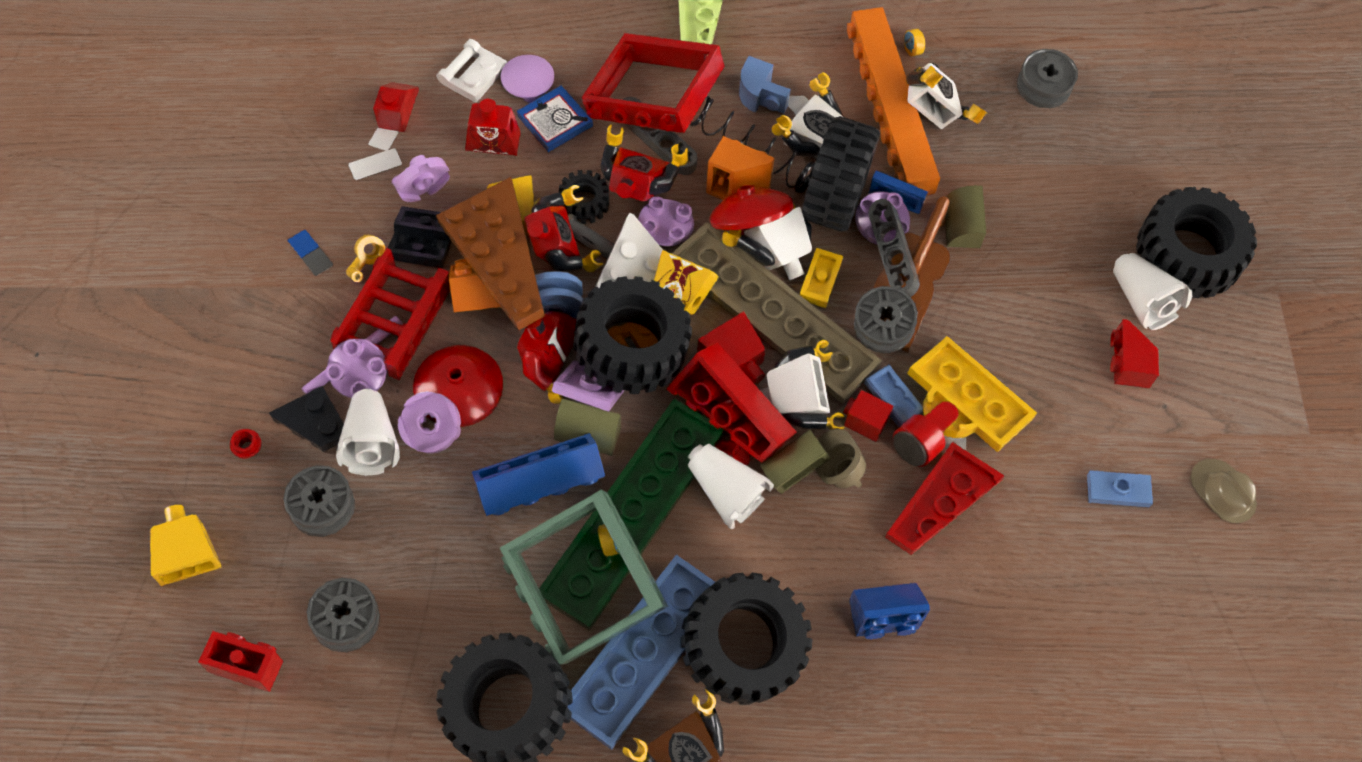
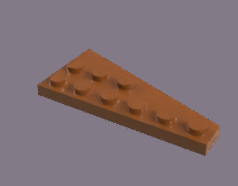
M512 177L436 215L440 226L518 331L545 316Z

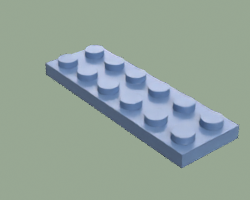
M675 555L655 581L669 607L610 639L571 690L573 703L568 705V709L572 712L571 720L611 750L686 651L685 648H681L680 638L684 635L685 631L682 629L683 620L688 616V609L692 603L708 587L715 583V581L678 555ZM644 597L631 614L647 606Z

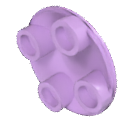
M535 55L517 56L508 61L501 72L502 87L510 94L523 98L526 102L537 100L538 96L547 92L554 82L552 66L545 59Z
M874 192L864 197L857 206L855 214L856 225L860 233L868 241L877 244L868 211L872 203L879 199H887L892 203L898 212L904 233L909 231V211L898 193ZM884 209V210L881 211V212H882V215L880 216V218H881L884 222H888V221L885 219L884 211H885L886 209ZM896 230L887 232L884 242L893 240L896 236Z
M659 196L652 197L648 204L643 207L638 217L639 222L660 246L681 244L691 236L694 229L692 209L688 204H681L678 201L663 199Z
M349 339L340 343L332 351L325 374L332 386L339 393L349 398H352L356 392L362 389L378 391L387 375L384 363L385 356L370 341Z

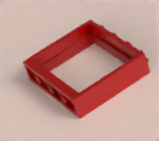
M624 33L581 97L587 115L596 120L685 133L725 67L720 46ZM633 61L698 70L676 108L610 98Z

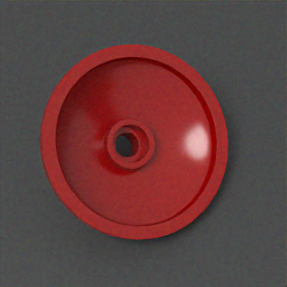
M745 185L739 187L738 192L729 195L714 208L709 217L710 224L713 228L719 230H741L761 226L790 213L794 208L793 199L786 193L771 188H755L754 185Z
M452 345L435 351L421 363L414 377L413 393L416 395L421 392H434L446 396L458 408L461 418L460 427H466L482 421L495 410L503 393V377L497 362L485 351L468 345ZM454 374L461 375L458 379L451 378ZM430 415L426 416L431 421L437 423L436 418H431Z

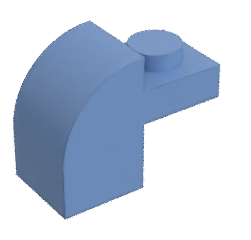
M748 56L740 75L739 97L746 108L755 113L759 105L769 110L784 114L788 107L791 89L771 82L773 64Z

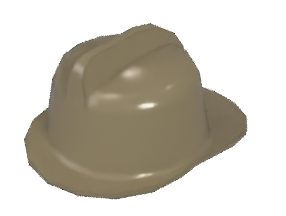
M836 428L825 432L818 438V441L831 459L816 469L821 480L838 488L846 489L853 485L860 488L862 486L860 479L863 477L867 466L859 446L844 429Z
M1205 459L1193 467L1190 476L1193 488L1222 520L1230 523H1242L1254 515L1257 507L1256 488L1253 481L1246 474L1236 471L1232 466L1218 459Z

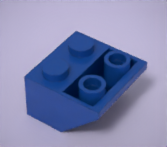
M917 583L853 590L849 599L856 637L865 636L869 640L885 636V633L897 632L899 636L914 634L930 611L929 603Z

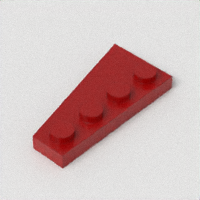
M952 442L889 529L885 538L912 555L1000 483L1004 475Z

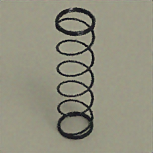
M707 95L704 109L694 122L691 121L690 125L691 127L696 126L702 121V132L706 136L714 135L723 129V138V136L725 137L727 125L734 115V111L730 113L727 121L717 131L711 134L704 131L705 115L714 102V99ZM755 124L751 126L747 135L740 141L742 143L745 140L744 145H747L748 138L754 130ZM776 137L773 138L770 145L764 151L767 152L768 155L772 145L776 141ZM796 150L791 158L780 169L773 172L772 175L780 172L788 165L786 185L788 188H794L795 192L802 193L809 186L815 161L808 163L797 178L795 185L790 186L788 174L793 159L797 154ZM812 168L811 172H810V173L808 174V176L804 179L805 175H806V174L808 173V171Z

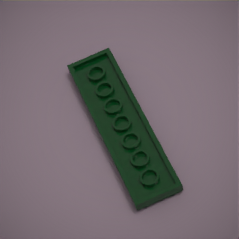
M676 399L672 400L607 492L641 555L695 477L688 467L690 462L688 456L691 451L699 444L703 447L707 444L715 447L725 433L723 428L717 429L710 424L709 418L692 410ZM597 510L591 514L539 588L548 605L589 631L630 572L619 550L616 555L608 557L604 555L598 535V528L600 525H604V522Z

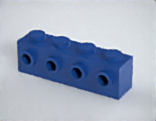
M588 433L472 471L481 504L486 516L491 514L502 515L508 512L510 508L521 504H534L540 498L548 495L564 494L569 488L578 485L587 486L594 484L599 478L605 477V472L597 444L591 434Z

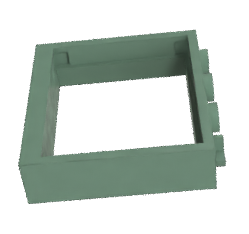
M603 490L594 493L500 547L503 554L501 558L505 564L503 567L509 575L513 574L518 585L515 586V590L521 601L528 603L533 613L530 615L531 622L538 632H543L548 642L545 644V648L558 661L559 665L572 662L669 607L610 496ZM597 510L643 595L647 606L570 649L521 553Z

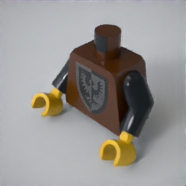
M705 689L708 699L704 704H700L698 697L693 695L692 702L702 711L700 715L696 710L648 745L634 737L633 740L638 745L637 751L632 754L628 748L623 747L624 755L635 760V762H721L720 757L724 753L723 729L717 711L714 709L716 705L714 695Z

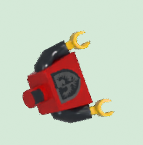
M609 125L606 135L608 145H605L600 164L605 179L610 181L609 190L617 193L621 198L630 197L640 201H647L654 195L668 192L680 171L678 167L688 162V149L686 148L683 154H678V144H675L671 148V164L670 162L622 147L618 149L616 146L620 145L623 141L624 129L621 127L620 134L614 135L611 133L612 125Z
M578 185L567 188L561 194L558 192L537 199L531 209L532 214L525 216L524 219L536 256L549 263L557 271L581 270L583 267L587 272H594L603 265V263H597L594 260L601 255L597 250H593L586 257L581 258L565 206H563V204L572 206L583 200V197L576 198L573 195V191L579 188Z

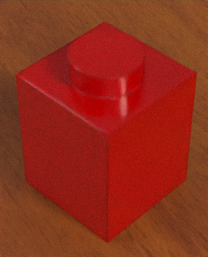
M861 390L856 399L852 397L849 399L843 411L847 415L844 426L877 442L890 418L894 406Z

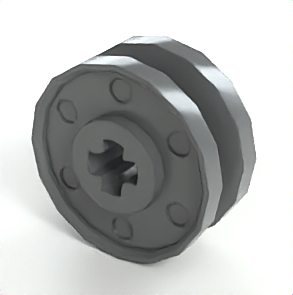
M1055 49L1036 50L1026 57L1017 78V88L1020 95L1034 106L1049 109L1058 107L1068 100L1078 79V69L1074 61L1065 53Z
M889 286L873 288L860 298L856 306L854 317L856 336L865 347L875 352L891 353L898 351L910 342L917 325L918 311L913 299L906 292Z
M317 465L303 469L293 476L285 488L283 498L286 512L295 526L305 534L320 537L337 533L345 527L354 514L356 503L348 480L340 471L330 466Z
M350 578L334 579L319 587L310 598L306 612L308 624L320 644L332 651L349 652L364 646L378 630L380 621L378 604L372 592L365 584Z

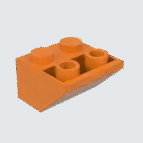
M723 136L708 161L706 193L724 200L729 195L738 192L739 187L745 185H754L755 188H770L775 158L769 156L764 151L755 150L743 145L738 140H732Z
M466 259L457 260L455 264L450 265L449 283L454 313L501 307Z

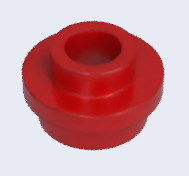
M251 429L236 431L230 440L232 453L241 459L255 456L262 446L260 436ZM245 442H251L248 447L242 448Z

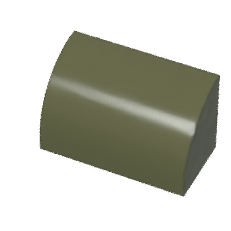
M973 185L955 189L947 195L950 201L945 217L947 247L981 248L986 235L983 186Z
M561 399L555 422L554 440L564 442L590 433L597 444L598 451L612 456L621 431V414Z
M809 429L760 464L767 478L774 484V488L780 494H783L831 458Z

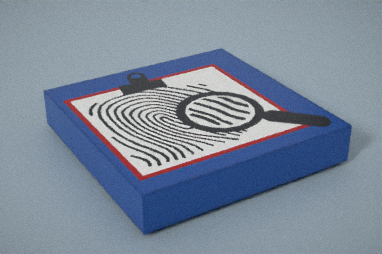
M562 85L517 110L518 118L548 153L593 127V120Z

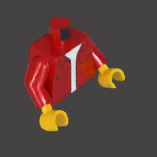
M547 311L544 317L526 326L518 342L517 349L522 360L525 377L541 390H547L550 402L560 404L561 399L564 398L552 392V388L573 346L577 319L563 312Z

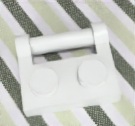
M469 39L464 44V49L446 69H441L436 77L441 84L477 103L501 76L502 69L507 61L482 48L477 41ZM472 56L477 58L459 79L454 77Z

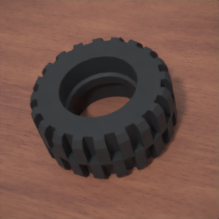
M842 116L832 119L820 148L805 195L802 213L806 221L840 232L849 229L879 141L880 132L876 127Z
M1185 187L1183 191L1176 189L1169 192L1168 195H1163L1153 205L1140 228L1136 244L1137 253L1141 255L1140 257L1185 283L1192 290V298H1199L1201 295L1204 298H1209L1217 293L1227 291L1231 285L1235 284L1255 255L1254 250L1257 247L1254 225L1248 222L1250 217L1247 212L1239 209L1240 204L1234 199L1230 201L1225 198L1226 194L1221 192L1216 194L1211 192V189L1204 187L1200 190H1196V187ZM1187 230L1200 234L1212 244L1216 255H1203L1188 249L1180 242L1175 231Z
M627 276L617 277L615 282H612L610 279L601 283L600 288L594 287L588 293V297L583 299L577 314L573 347L576 351V359L579 365H585L584 372L590 378L595 376L597 384L604 388L606 385L613 387L612 391L618 393L626 390L629 391V394H639L640 390H645L646 393L656 391L658 385L664 387L671 382V378L677 376L682 364H684L688 351L692 327L690 326V315L687 311H684V303L680 298L675 299L674 292L669 288H661L659 286L660 283L651 280V282L644 281L643 277L634 276V279H627ZM632 322L650 330L658 342L646 348H630L616 342L606 329L617 323Z
M742 572L735 573L727 579L723 577L708 587L692 603L688 609V616L683 620L682 629L685 631L684 635L680 638L681 648L686 650V655L683 657L686 667L691 665L695 672L691 675L696 683L700 681L706 685L705 689L713 695H720L723 702L732 703L737 701L739 705H750L754 702L766 701L794 684L800 677L799 672L805 669L808 664L809 658L806 656V652L812 649L813 639L807 638V632L812 630L810 620H803L801 614L806 609L802 602L797 605L792 600L795 593L789 587L781 590L778 587L780 581L772 577L765 581L762 580V574L754 572L749 576H745ZM735 609L750 611L759 616L768 626L772 636L773 648L770 659L762 667L756 669L742 668L733 663L723 652L719 642L718 627L721 619L728 612Z
M500 633L497 640L492 635L482 637V643L477 646L473 642L464 647L466 653L461 658L456 655L450 663L453 665L450 673L444 671L440 680L445 685L444 689L437 691L436 701L442 705L441 708L437 709L438 721L444 725L442 731L446 738L453 743V746L473 762H538L536 756L540 753L548 756L554 750L550 746L555 738L561 741L566 733L561 728L563 722L570 723L572 712L568 709V705L573 703L572 692L568 689L570 682L559 663L538 642L533 643L529 637L518 635L515 638L511 633ZM518 674L526 676L532 683V700L525 715L517 723L503 730L491 731L484 728L479 719V706L482 696L488 687L496 680L507 675Z

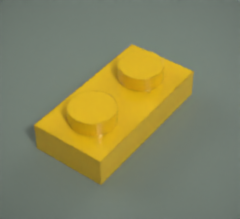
M816 248L800 296L810 304L826 308L844 256Z

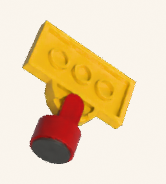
M946 336L914 363L907 373L928 391L923 402L924 416L919 414L913 415L893 433V444L903 460L917 467L926 466L944 450V436L964 438L972 433H976L998 452L1034 419L1037 412Z

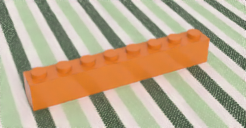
M879 7L852 11L851 21L847 23V34L849 39H853L854 57L860 61V75L862 80H866L867 97L869 101L873 102L875 122L880 124L881 141L887 146V159L889 165L894 168V178L928 191L927 195L935 194L940 181V175L918 110L908 103L909 85L906 82L907 77L884 9Z

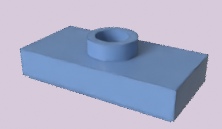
M890 365L885 366L865 379L864 384L875 397L894 406L890 417L898 427L913 415H923V406Z
M1091 470L1087 474L1088 503L1149 508L1153 504L1151 475Z

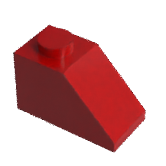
M395 82L380 86L373 106L378 128L405 133L419 91L418 86Z

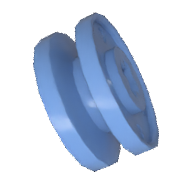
M558 271L536 274L535 277L544 314L547 311H557L577 319V314L583 301V289L580 279L572 274Z

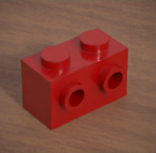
M212 631L198 663L208 673L270 692L283 660L276 653L277 649L267 643L258 642L256 645L247 642L244 637L232 632H227L225 635Z

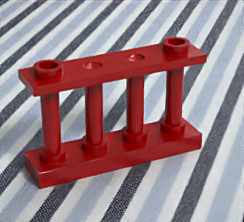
M386 248L383 255L375 260L371 275L340 327L337 326L333 330L330 339L333 350L346 340L361 339L354 336L361 323L398 336L394 347L387 349L377 344L375 345L385 356L384 363L389 377L400 381L450 292L449 271L438 268L434 277H423L397 267L392 250ZM390 276L425 289L422 298L415 302L382 288ZM377 299L411 312V317L407 324L401 325L369 313V310Z

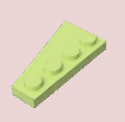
M678 0L680 40L713 44L723 0Z

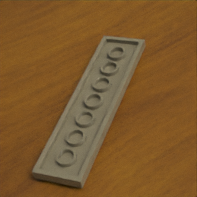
M708 222L672 253L717 274L719 277L708 295L733 316H737L744 311L757 335L780 354L784 355L788 350L806 346L816 348L819 341H828V347L819 349L824 354L833 352L828 361L821 362L826 391L842 404L881 365L882 360L749 254L737 247V245L733 247L726 246L722 242L723 234L713 228Z

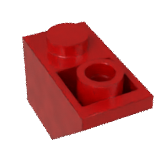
M1122 319L1117 329H1113L1110 337V346L1114 347V355L1110 363V371L1114 373V384L1150 388L1159 376V349L1129 320Z

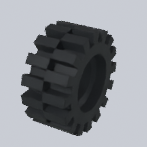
M577 170L578 175L576 176L571 172L569 173V179L566 177L562 179V184L559 185V193L561 194L562 191L573 185H578L579 188L573 191V195L579 192H590L594 194L595 198L589 202H577L572 206L563 204L567 214L575 215L577 220L581 219L582 224H586V219H590V223H594L595 216L600 220L603 218V212L607 213L609 206V186L604 178L601 179V175L597 172L592 176L591 170H587V174H583L582 170Z

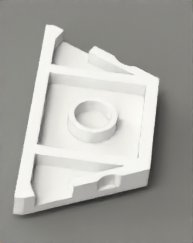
M629 213L595 287L600 288L601 283L610 279L612 282H615L617 277L627 276V279H634V276L643 277V280L647 282L654 280L663 249L634 214Z

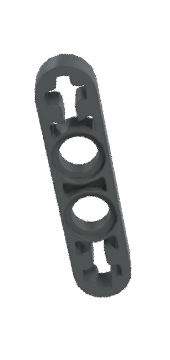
M626 97L622 99L626 101L642 103L639 99L635 97ZM625 124L660 158L670 162V164L672 162V147H661L659 144L661 141L670 140L674 145L678 144L679 154H683L687 148L690 163L687 162L685 165L679 166V174L689 175L696 170L697 153L675 132L660 129L645 131L641 126Z
M887 199L876 200L870 206L868 215L890 287H896L911 297L918 291L920 282L898 212ZM884 209H886V210L884 211L885 219H886L888 222H884V221L880 218V216L882 215V212H881V211L884 210ZM896 230L894 239L884 242L886 233ZM903 253L904 257L901 263L895 266L891 265L892 258L896 254ZM901 273L908 279L904 288L901 287L903 285V279L899 275Z

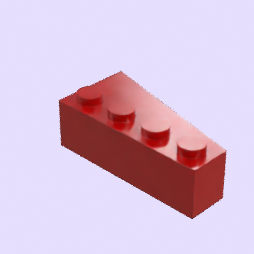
M718 342L697 352L666 388L671 394H679L687 401L686 405L692 410H699L709 417V423L717 429L723 428L731 434V440L761 463L780 451L797 433Z

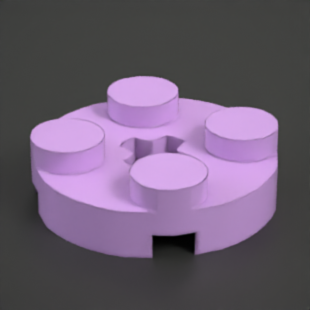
M419 155L410 161L408 168L393 178L392 183L403 201L416 202L421 200L419 195L428 192L431 196L438 192L448 182L450 175L447 171L450 170L442 158H425L424 155Z
M421 392L409 398L403 407L405 408L398 419V430L403 441L411 448L424 453H438L451 446L454 440L460 436V413L453 401L446 396L434 392ZM430 415L431 418H436L437 423L434 424L435 428L433 430L423 428L422 424L426 422L425 416Z

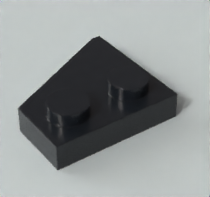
M323 386L269 412L274 422L286 426L301 439H307L322 452L338 445L344 423Z

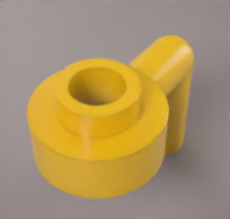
M370 234L361 236L355 243L354 251L357 257L346 270L347 276L354 282H361L364 277L361 272L362 268L366 264H374L375 260L381 257L385 251L383 241ZM372 244L373 251L368 254L365 253V245Z

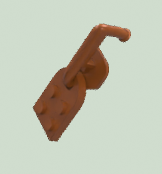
M942 196L937 200L921 236L913 233H904L920 282L918 291L911 296L918 311L917 325L910 342L901 349L905 352H909L931 303L934 293L933 281L942 278L950 261V253L947 248L933 242L939 227L944 226L946 223L945 217L950 204L947 196ZM903 253L896 254L891 260V265L895 266L901 263L904 257ZM885 269L879 274L873 288L881 286L890 287ZM901 273L899 274L903 279L901 287L904 288L908 279Z

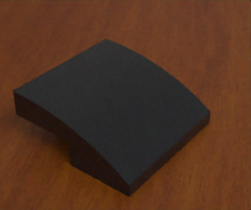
M401 206L394 222V234L388 246V249L392 250L394 261L437 268L444 267L452 241L438 223L436 215L441 212Z

